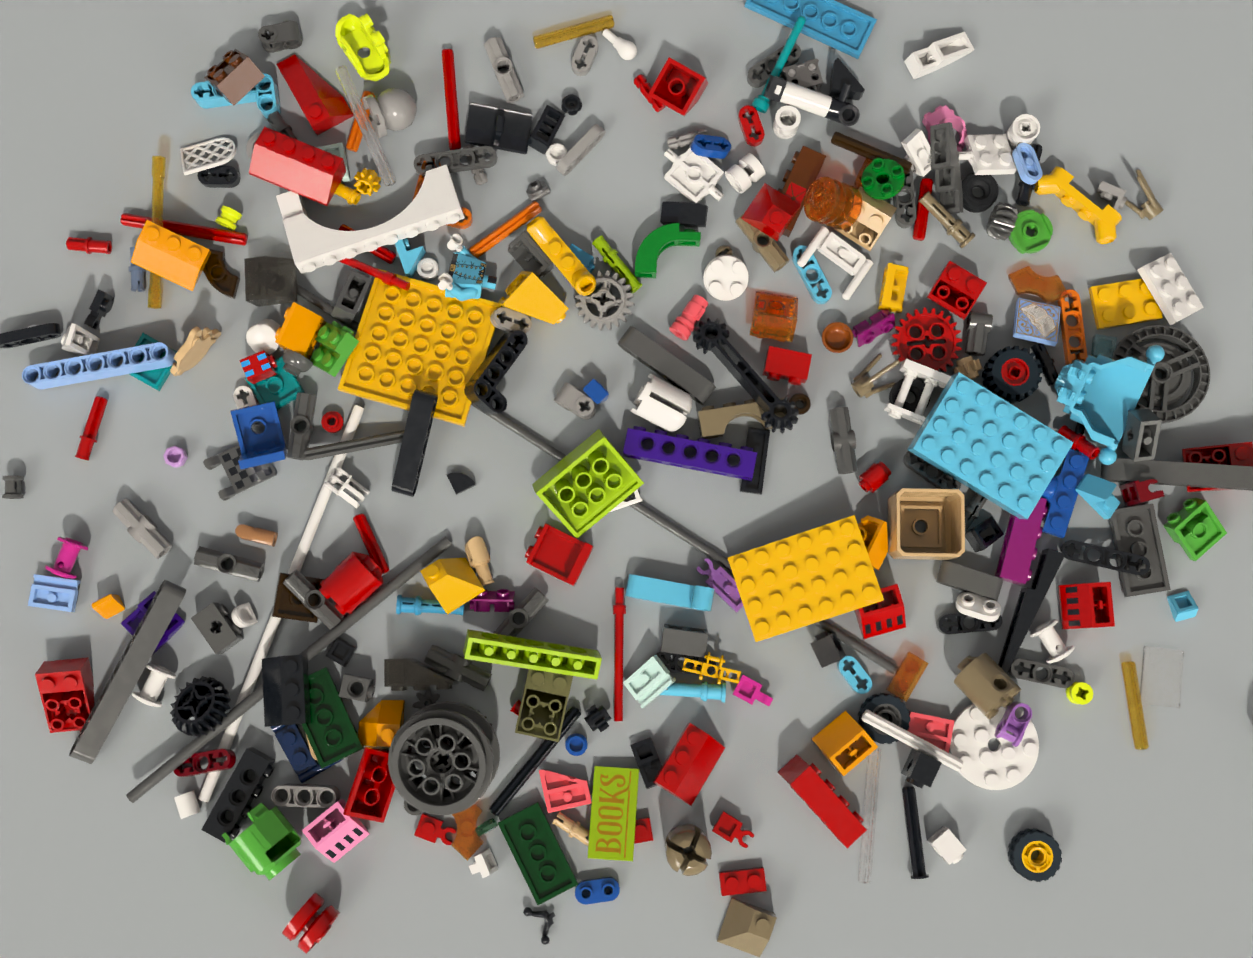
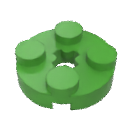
M1025 210L1017 214L1016 225L1009 237L1011 244L1022 254L1037 253L1044 249L1050 242L1053 234V227L1049 218L1043 213L1035 212V210ZM1026 227L1035 230L1033 237L1026 234Z

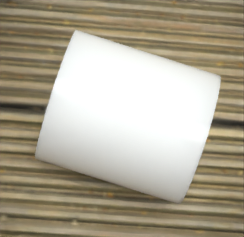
M194 790L174 797L181 819L201 812Z

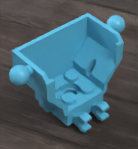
M1160 345L1148 347L1146 350L1147 361L1133 356L1114 360L1101 354L1097 358L1088 355L1085 362L1076 359L1074 363L1063 366L1054 387L1059 396L1057 401L1065 404L1063 412L1070 414L1071 420L1083 424L1092 440L1107 446L1098 455L1102 464L1111 465L1117 459L1115 450L1125 431L1128 410L1135 409L1156 362H1160L1164 358L1165 351Z

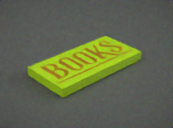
M594 767L588 859L633 862L639 769Z

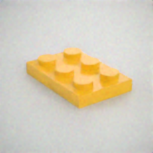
M1143 279L1092 286L1088 289L1097 330L1156 321L1163 318L1161 309Z

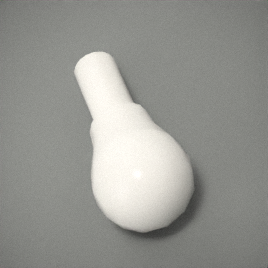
M609 29L603 31L602 36L613 44L622 59L632 60L637 55V47L633 42L617 37Z

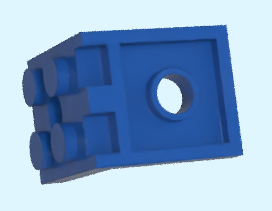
M275 401L230 411L241 450V456L238 460L240 469L286 459L288 450ZM260 421L264 424L265 430L261 433H256L252 429V424Z

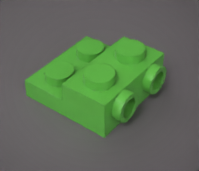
M335 321L331 324L326 322L320 328L315 338L321 345L313 352L310 361L315 367L335 377L359 341L353 337L354 332L346 326H342Z
M1190 498L1183 503L1184 508L1167 517L1168 522L1163 526L1172 540L1180 544L1189 559L1197 561L1227 532L1206 500Z

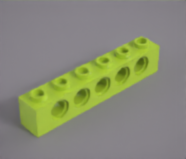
M467 629L463 649L464 659L596 680L598 679L602 661L598 650Z

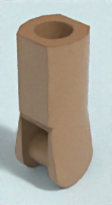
M244 524L238 525L235 529L236 535L241 539L273 547L278 537L276 532Z

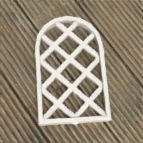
M221 137L181 148L180 153L184 175L186 176L229 162L236 154L237 148L234 142L229 138ZM225 142L230 143L228 147L223 146ZM212 145L216 146L213 151L208 150ZM220 148L224 149L221 154L216 153ZM197 149L202 150L199 155L194 154ZM228 151L231 152L228 157L224 156ZM205 152L210 153L207 158L202 157ZM214 155L218 157L215 162L210 160ZM191 156L196 158L192 163L188 161ZM199 159L204 161L200 166L196 165Z

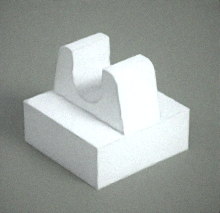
M490 848L474 856L475 862L469 865L472 875L480 872L482 878L491 875L499 869Z

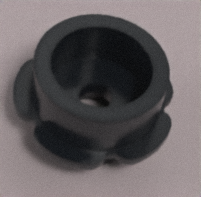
M570 94L563 98L561 108L564 113L576 115L582 109V102H580L579 97Z

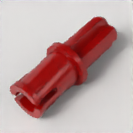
M69 237L66 241L68 250L84 251L87 254L92 252L111 254L112 243L108 240H94L92 237H87V239Z

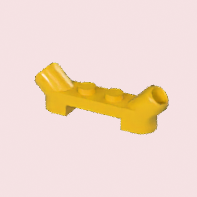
M1056 166L1049 174L1042 175L1041 179L1035 183L1034 192L1037 195L1055 194L1066 207H1071L1081 219L1090 222L1094 226L1097 243L1108 244L1117 238L1116 226L1122 220L1121 215L1109 204L1100 209L1069 183L1074 176L1066 170Z
M543 216L534 218L527 225L526 230L575 291L583 296L590 295L596 287L595 277L581 263Z

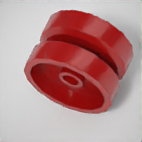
M316 892L300 908L282 932L287 939L292 941L303 931L304 935L298 941V948L305 954L322 940L340 914L331 905L326 907L319 915L318 912L324 905V899Z

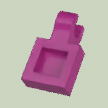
M742 675L739 684H737L733 695L751 705L756 699L770 706L773 698L760 692L762 687L760 683L745 675Z

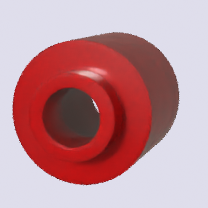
M879 461L877 464L871 465L859 476L860 482L858 484L865 492L870 491L874 493L889 480V476L892 473L883 462Z

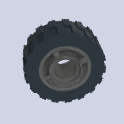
M885 693L874 694L872 697L867 698L864 704L860 706L858 722L873 741L880 744H892V742L899 740L864 722L861 719L865 710H870L879 716L887 713L889 716L888 721L908 730L910 722L909 710L905 707V703L895 696Z

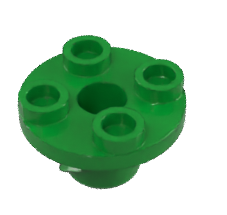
M874 159L865 168L861 177V184L865 193L878 200L889 199L901 191L905 183L903 167L890 159Z

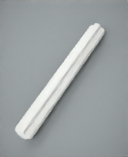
M865 710L861 719L864 722L942 762V764L955 771L961 770L963 766L961 759L870 710Z

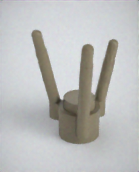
M1137 169V180L1148 200L1141 205L1142 210L1126 200L1125 205L1135 211L1141 219L1147 217L1148 220H1151L1164 209L1156 200L1140 169Z
M878 354L858 376L853 378L854 382L851 383L853 390L860 398L863 396L868 398L872 394L893 387L895 382L871 389L874 387L873 381L894 368L900 361H894L870 378L868 376L864 377L882 357L881 354Z

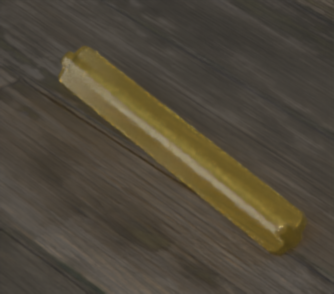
M607 15L534 36L533 42L535 47L539 49L613 28L614 20L612 15Z
M1133 661L1123 662L1122 670L1134 745L1137 750H1145L1149 748L1136 664Z

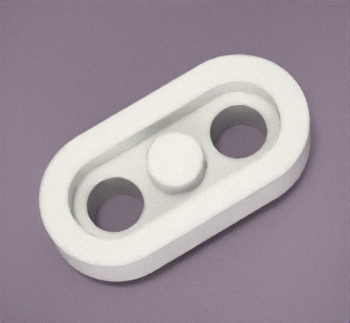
M963 592L958 595L956 600V609L962 614L987 622L996 621L1000 616L1001 606L993 599L970 592Z

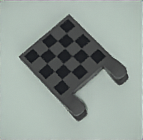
M239 445L203 461L208 470H212L222 464L232 486L218 492L223 501L276 476L277 474L272 464L267 463L240 469L238 460L241 456V450Z

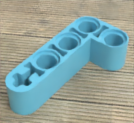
M263 73L265 77L237 104L257 102V106L263 116L268 118L275 111H278L280 114L281 106L276 83L270 75ZM208 81L196 83L191 88L192 97L202 108L208 109L232 105ZM266 84H270L269 88L262 89ZM273 104V106L270 109H265L267 105Z
M629 574L625 596L710 612L715 589Z

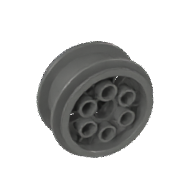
M449 701L433 703L415 712L395 734L388 754L390 777L398 793L416 809L434 815H451L462 812L474 805L484 795L493 781L500 761L498 738L488 720L478 711L465 704ZM432 725H439L438 738L435 736ZM466 736L471 743L461 748L462 744L460 742ZM444 737H450L454 744L447 745ZM427 740L431 748L423 747L421 741ZM412 747L415 748L417 753L412 752ZM442 755H450L448 759L439 762ZM459 755H465L468 758V763H464L459 758ZM414 761L420 762L423 770L417 769ZM469 769L477 771V774L475 777H473L470 774L466 773L464 770ZM451 776L458 777L461 784H454ZM428 780H435L438 786L433 785Z

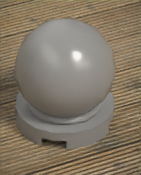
M389 88L380 93L377 99L372 94L362 98L364 110L369 109L372 118L368 122L374 135L378 136V138L387 136V129L392 131L404 130L412 125L417 112L414 98L405 90Z

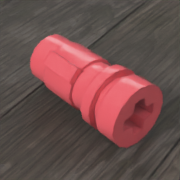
M695 294L682 311V314L672 323L669 330L676 337L685 341L688 340L691 332L694 331L695 324L700 320L709 303L703 297Z

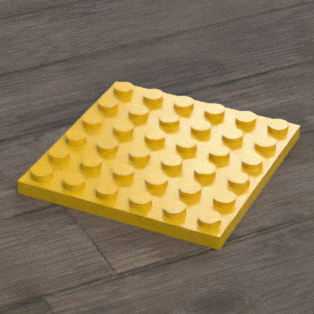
M396 274L398 278L410 282L409 290L406 291L395 285L389 286L384 284L381 279L375 277L355 335L359 343L347 359L338 390L408 411L415 389L437 394L438 400L433 418L465 427L472 402L466 397L464 388L487 357L496 328L492 325L490 316L494 310L502 306L497 302L483 298L459 301L456 298L445 297V290H440L437 285Z

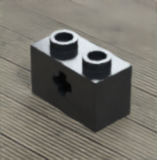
M912 749L901 774L907 776L905 781L917 787L923 788L926 785L931 788L942 762Z

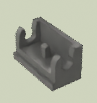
M525 231L510 243L508 252L525 271L533 272L541 279L553 269V262Z
M664 624L661 652L704 658L708 630Z

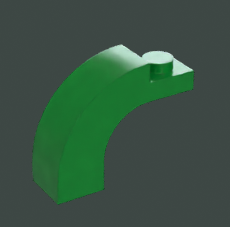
M679 223L667 224L652 231L643 240L637 251L635 277L656 278L657 260L660 254L672 246L699 247L701 232H696L694 229H684L681 232L679 231Z

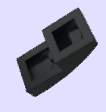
M662 202L660 222L663 225L679 223V225H684L685 227H706L708 206L686 202Z
M650 737L631 744L630 746L646 789L658 786L653 781L662 765L652 738Z

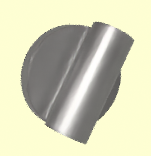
M539 180L531 182L526 190L531 203L551 193L546 183Z

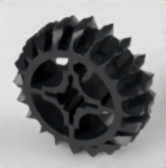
M202 676L200 679L194 678L192 683L186 682L184 689L179 688L180 694L174 696L176 702L170 704L173 708L170 712L173 717L171 721L179 731L188 736L200 737L201 734L208 735L209 730L215 731L217 724L222 725L221 719L227 717L225 711L231 709L228 704L231 701L228 696L229 692L223 683L214 678Z

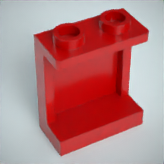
M545 523L544 527L540 526L535 534L537 541L534 547L530 545L525 554V558H527L526 563L575 586L594 547Z

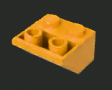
M293 302L291 307H288L285 311V321L282 327L280 326L276 331L275 342L284 350L295 351L310 360L317 344L315 338L320 328L326 324V321L318 314Z
M843 711L811 738L839 774L843 776L878 748L866 731L847 711Z

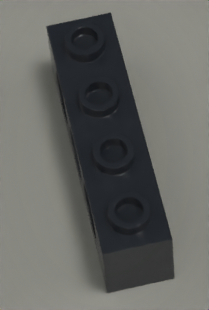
M253 747L246 748L201 830L224 843L226 842L222 834L225 832L231 839H235L241 830L239 824L243 818L246 819L248 817L247 813L252 810L250 805L253 799H257L264 788L261 786L264 779H268L274 771L275 767L272 765L275 759ZM250 769L256 773L254 781L249 780L247 776ZM238 790H242L245 794L243 801L237 799L236 793ZM227 810L232 811L234 815L232 821H228L225 817Z

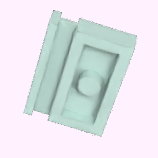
M654 655L625 680L623 684L635 700L639 701L641 708H645L673 684L676 679L672 678L669 674L670 671L660 658Z

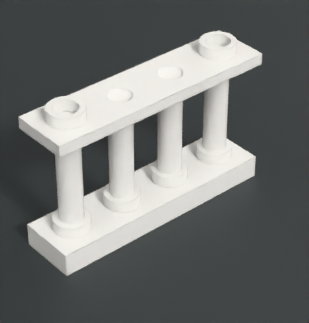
M905 359L899 370L904 372L905 378L895 404L888 403L884 411L889 412L888 415L893 418L901 419L902 417L922 425L926 419L923 414L933 388L937 386L945 388L951 376ZM919 378L924 380L926 385L914 413L903 409V405L913 379Z

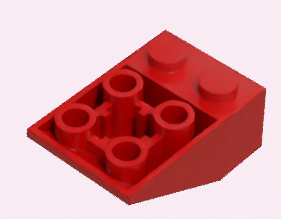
M1252 442L1185 448L1182 449L1183 462L1253 466ZM1186 487L1187 492L1232 490L1217 488Z
M89 658L44 661L35 673L50 733L81 730L94 707L93 674Z

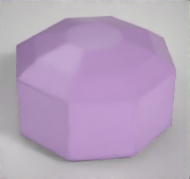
M178 446L167 448L163 455L166 464L175 468L183 466L188 458L186 451Z

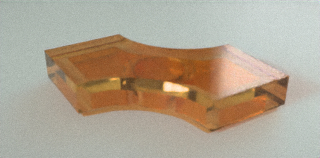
M1030 266L1008 275L1017 296L1020 294H1034L1042 298L1048 305L1068 295L1058 275L1051 277L1036 274Z
M476 804L462 812L452 814L457 824V835L451 846L467 861L483 844L477 832V820L483 810Z

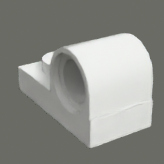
M916 128L901 142L907 153L903 159L912 163L911 170L913 173L924 177L931 170V147L923 131Z

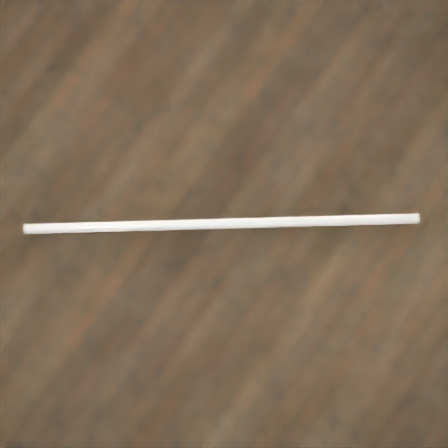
M354 405L340 442L353 440L365 410L364 408ZM347 453L334 455L324 483L330 481V476L337 472V467L342 468ZM324 483L287 574H291L296 569L299 572L301 571L332 493ZM271 614L235 706L253 692L262 669V659L267 657L282 618L272 617ZM243 715L225 729L218 749H230ZM227 756L216 759V762H224ZM221 771L208 773L198 797L199 800L209 802Z

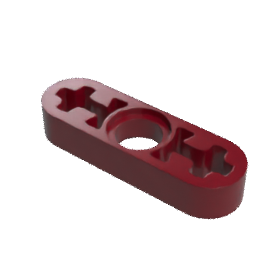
M216 749L195 753L177 767L174 773L179 777H190L228 770L235 765L236 755L231 749ZM227 756V760L224 762H216V759ZM203 757L208 759V766L205 769H202L200 765ZM185 763L192 764L193 766L182 769V765H185Z

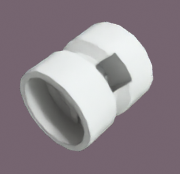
M1022 114L1016 117L1005 133L1010 148L1014 150L1020 143L1030 145L1040 132V123L1037 118L1030 114Z
M747 153L739 160V165L734 164L725 171L728 182L740 194L752 186L751 182H757L765 175L762 164L751 153Z

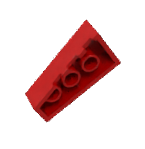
M796 754L778 771V774L848 849L867 831L861 824L864 821L863 818L856 811L852 813L847 808L850 804L842 795L836 796L833 792L836 788L828 779L823 781L819 775L822 772L813 763L807 764Z

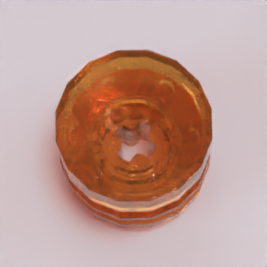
M830 177L816 179L810 185L804 200V211L810 220L826 224L838 230H845L851 227L859 217L862 208V195L859 189Z

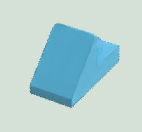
M408 238L398 240L395 245L405 275L413 278L417 271V264L423 259L426 251L423 246L411 250Z
M1085 474L1075 489L1104 520L1111 518L1120 504V501L1112 494L1117 485L1094 475Z

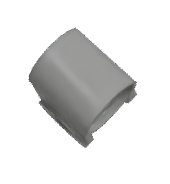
M565 382L554 398L558 405L571 411L581 419H591L596 413L593 400L568 382ZM583 405L586 407L588 405L590 410H584L582 412L581 406Z

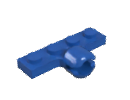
M1072 449L1068 451L1060 474L1053 476L1041 498L1047 499L1049 503L1042 529L1044 533L1060 538L1065 537L1078 496L1075 489L1084 477L1089 458L1079 451Z

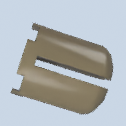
M687 823L672 829L666 837L664 845L666 857L674 871L678 872L681 869L682 875L693 876L706 869L708 866L706 858L711 859L712 851L710 842L703 830L696 825ZM691 844L693 850L689 853H684V849Z

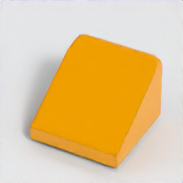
M109 594L91 605L105 619H109L125 610L120 596L116 594Z

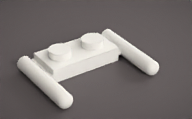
M822 226L797 261V264L800 267H804L815 250L818 249L821 254L851 276H854L842 294L843 299L849 300L872 267L873 262L866 259L863 254Z

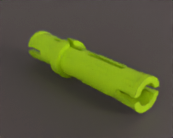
M603 235L596 238L592 245L603 256L602 260L608 263L615 273L619 274V278L626 279L625 285L632 287L630 292L634 293L641 288L642 284L617 255L618 251L612 249Z

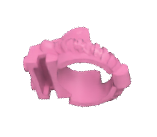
M940 105L933 113L928 112L923 116L922 123L928 131L929 144L930 126L950 122L960 138L957 151L962 152L965 146L964 139L967 136V129L964 120L956 116L953 109H949L946 105L943 107Z

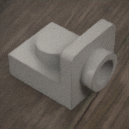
M1101 181L1096 191L1100 193L1099 196L1109 201L1112 198L1116 199L1112 207L1116 211L1117 209L1122 210L1127 200V197L1124 196L1126 190Z

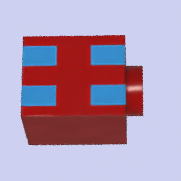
M265 350L240 360L246 378L252 384L277 375L275 367H278L274 356L269 355Z

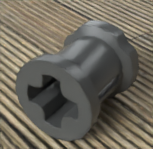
M3 476L5 494L2 495V498L23 499L21 481L24 480V477Z

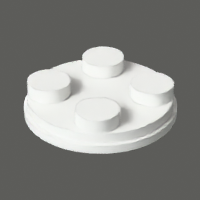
M720 255L712 259L707 264L703 275L704 286L708 293L714 298L723 301L739 297L745 291L749 281L746 265L739 258L732 255Z

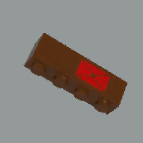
M803 146L800 152H795L791 161L794 166L791 171L787 169L782 180L785 182L783 190L778 189L779 192L801 205L782 234L787 237L790 236L826 158V155L806 146Z

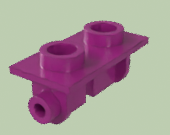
M882 309L869 317V320L872 322L871 325L864 320L853 326V338L857 337L858 347L869 344L879 335L891 331L895 326V314H891L888 309Z
M485 589L484 592L470 600V609L474 610V612H490V604H494V612H510V610H514L515 606L513 601L515 591H509L508 589L487 591Z

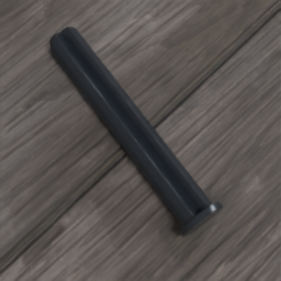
M912 786L903 787L902 792L913 872L911 879L929 878V874H926L916 791Z

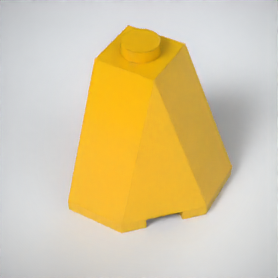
M521 271L507 286L505 290L507 293L506 298L501 297L498 302L503 307L550 324L560 323L566 317L565 312L569 309L533 272Z

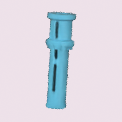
M707 681L701 684L673 683L668 687V690L663 691L659 696L700 697L703 701L713 699L721 700L722 703H725L726 682L720 685L708 684Z

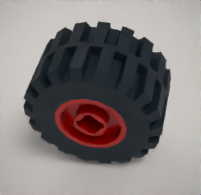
M1007 346L997 351L985 364V370L982 372V377H985L983 386L987 385V390L1008 401L1010 404L1023 401L1039 387L1038 384L1042 380L1040 374L1043 373L1042 368H1038V365L1041 363L1039 359L1034 360L1035 354L1033 352L1027 353V348L1020 350L1019 346H1013L1012 348Z

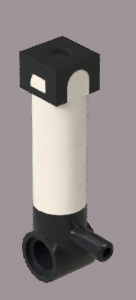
M770 75L764 92L766 98L785 103L845 126L856 124L860 116L858 108L846 102L851 89V85L848 83H843L838 99ZM846 109H851L852 116L847 120L843 119V112Z

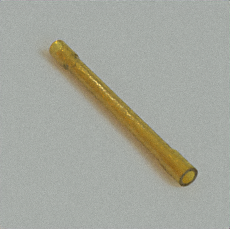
M152 156L151 222L163 227L166 158ZM150 272L148 308L161 309V276Z

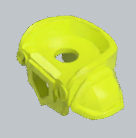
M366 13L356 17L355 15L348 14L342 17L336 24V40L360 77L371 81H379L386 77L390 70V54L384 43L383 36L379 30L376 31L374 29V24L369 15ZM363 47L370 50V55L367 58H361L358 55L359 50Z

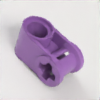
M1012 702L999 722L994 736L996 738L1001 737L1011 742L1012 746L1017 747L1022 741L1028 723L1032 718L1031 708L1021 702ZM1018 707H1022L1024 711L1020 718L1015 716V710Z

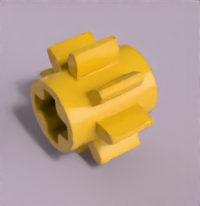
M363 168L362 172H357L354 177L357 180L354 187L361 194L371 196L373 192H378L381 187L378 184L381 177H378L375 170Z

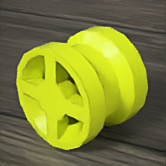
M223 205L221 215L216 218L215 222L229 230L235 231L237 227L236 222L241 219L242 215L236 210Z
M1074 682L1070 687L1066 688V697L1072 703L1084 705L1092 700L1093 689L1087 683Z

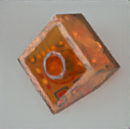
M756 291L750 335L757 338L776 339L780 342H792L797 324L798 298Z

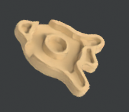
M197 326L191 329L186 342L174 356V360L177 363H173L170 372L174 376H180L197 365L220 337L221 332L218 329L210 330L208 327H205L203 330Z

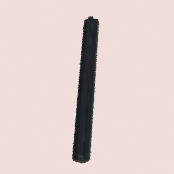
M574 706L564 716L559 741L581 715V711ZM544 740L489 807L492 814L498 816L558 742Z

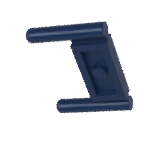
M297 724L270 726L301 783L306 782L343 760L341 759L321 769L320 764L312 757L309 745Z

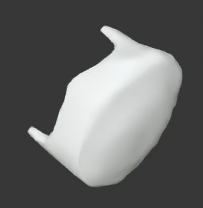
M272 319L259 321L250 327L246 333L248 345L256 353L263 350L269 355L274 353L279 348V345L275 342V334L281 325Z

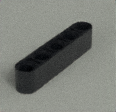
M415 389L392 483L391 490L393 492L414 497L437 405V394Z

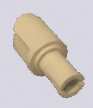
M475 536L464 545L470 567L476 569L479 581L482 586L494 583L488 566L491 558L483 538Z

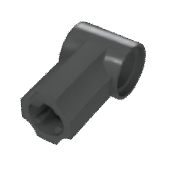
M969 312L966 322L968 335L965 353L973 356L985 355L987 336L993 322L992 314Z

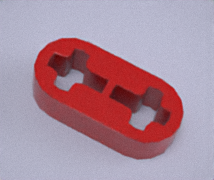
M747 105L740 109L738 121L746 143L755 147L763 142L765 134L757 110L753 106ZM746 112L748 115H752L750 124L747 118H743ZM752 128L755 134H759L757 140L754 137H750Z

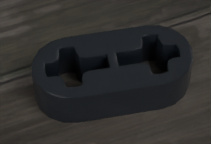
M216 166L199 171L197 174L199 181L209 188H233L240 183L241 179L238 171L232 166ZM209 172L211 173L212 176H216V177H210V178H209V181H207V180L204 178V176H208V173H209ZM229 173H232L234 177L230 178V181H228L225 177L229 176Z

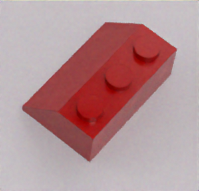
M689 723L684 728L653 783L692 806L725 747L709 734Z
M375 746L365 747L343 812L344 815L384 823L395 790L389 773L388 749Z

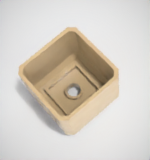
M902 488L888 498V554L893 559L950 560L960 557L965 552L964 494L959 489ZM917 521L925 523L926 530L923 533L916 531L915 523Z

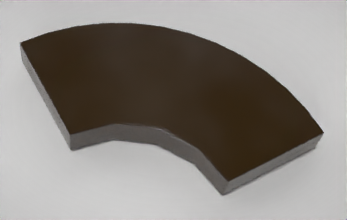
M209 249L211 255L203 269L204 274L217 291L229 298L235 299L240 278L227 270L224 252Z

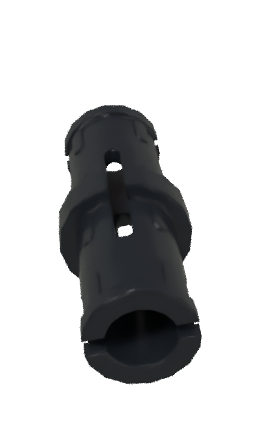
M1039 343L1031 346L1030 348L1035 354L1036 359H1039L1041 363L1038 365V368H1042L1048 386L1055 384L1059 375L1053 364L1055 362L1054 359L1050 358L1044 344Z

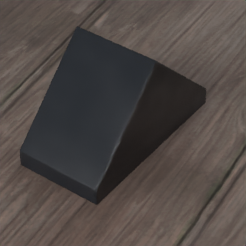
M837 58L831 71L829 96L838 98L843 83H848L851 85V89L847 99L860 100L865 89L841 60Z
M991 516L967 531L965 538L973 550L979 552L988 548L1003 536L1004 533Z

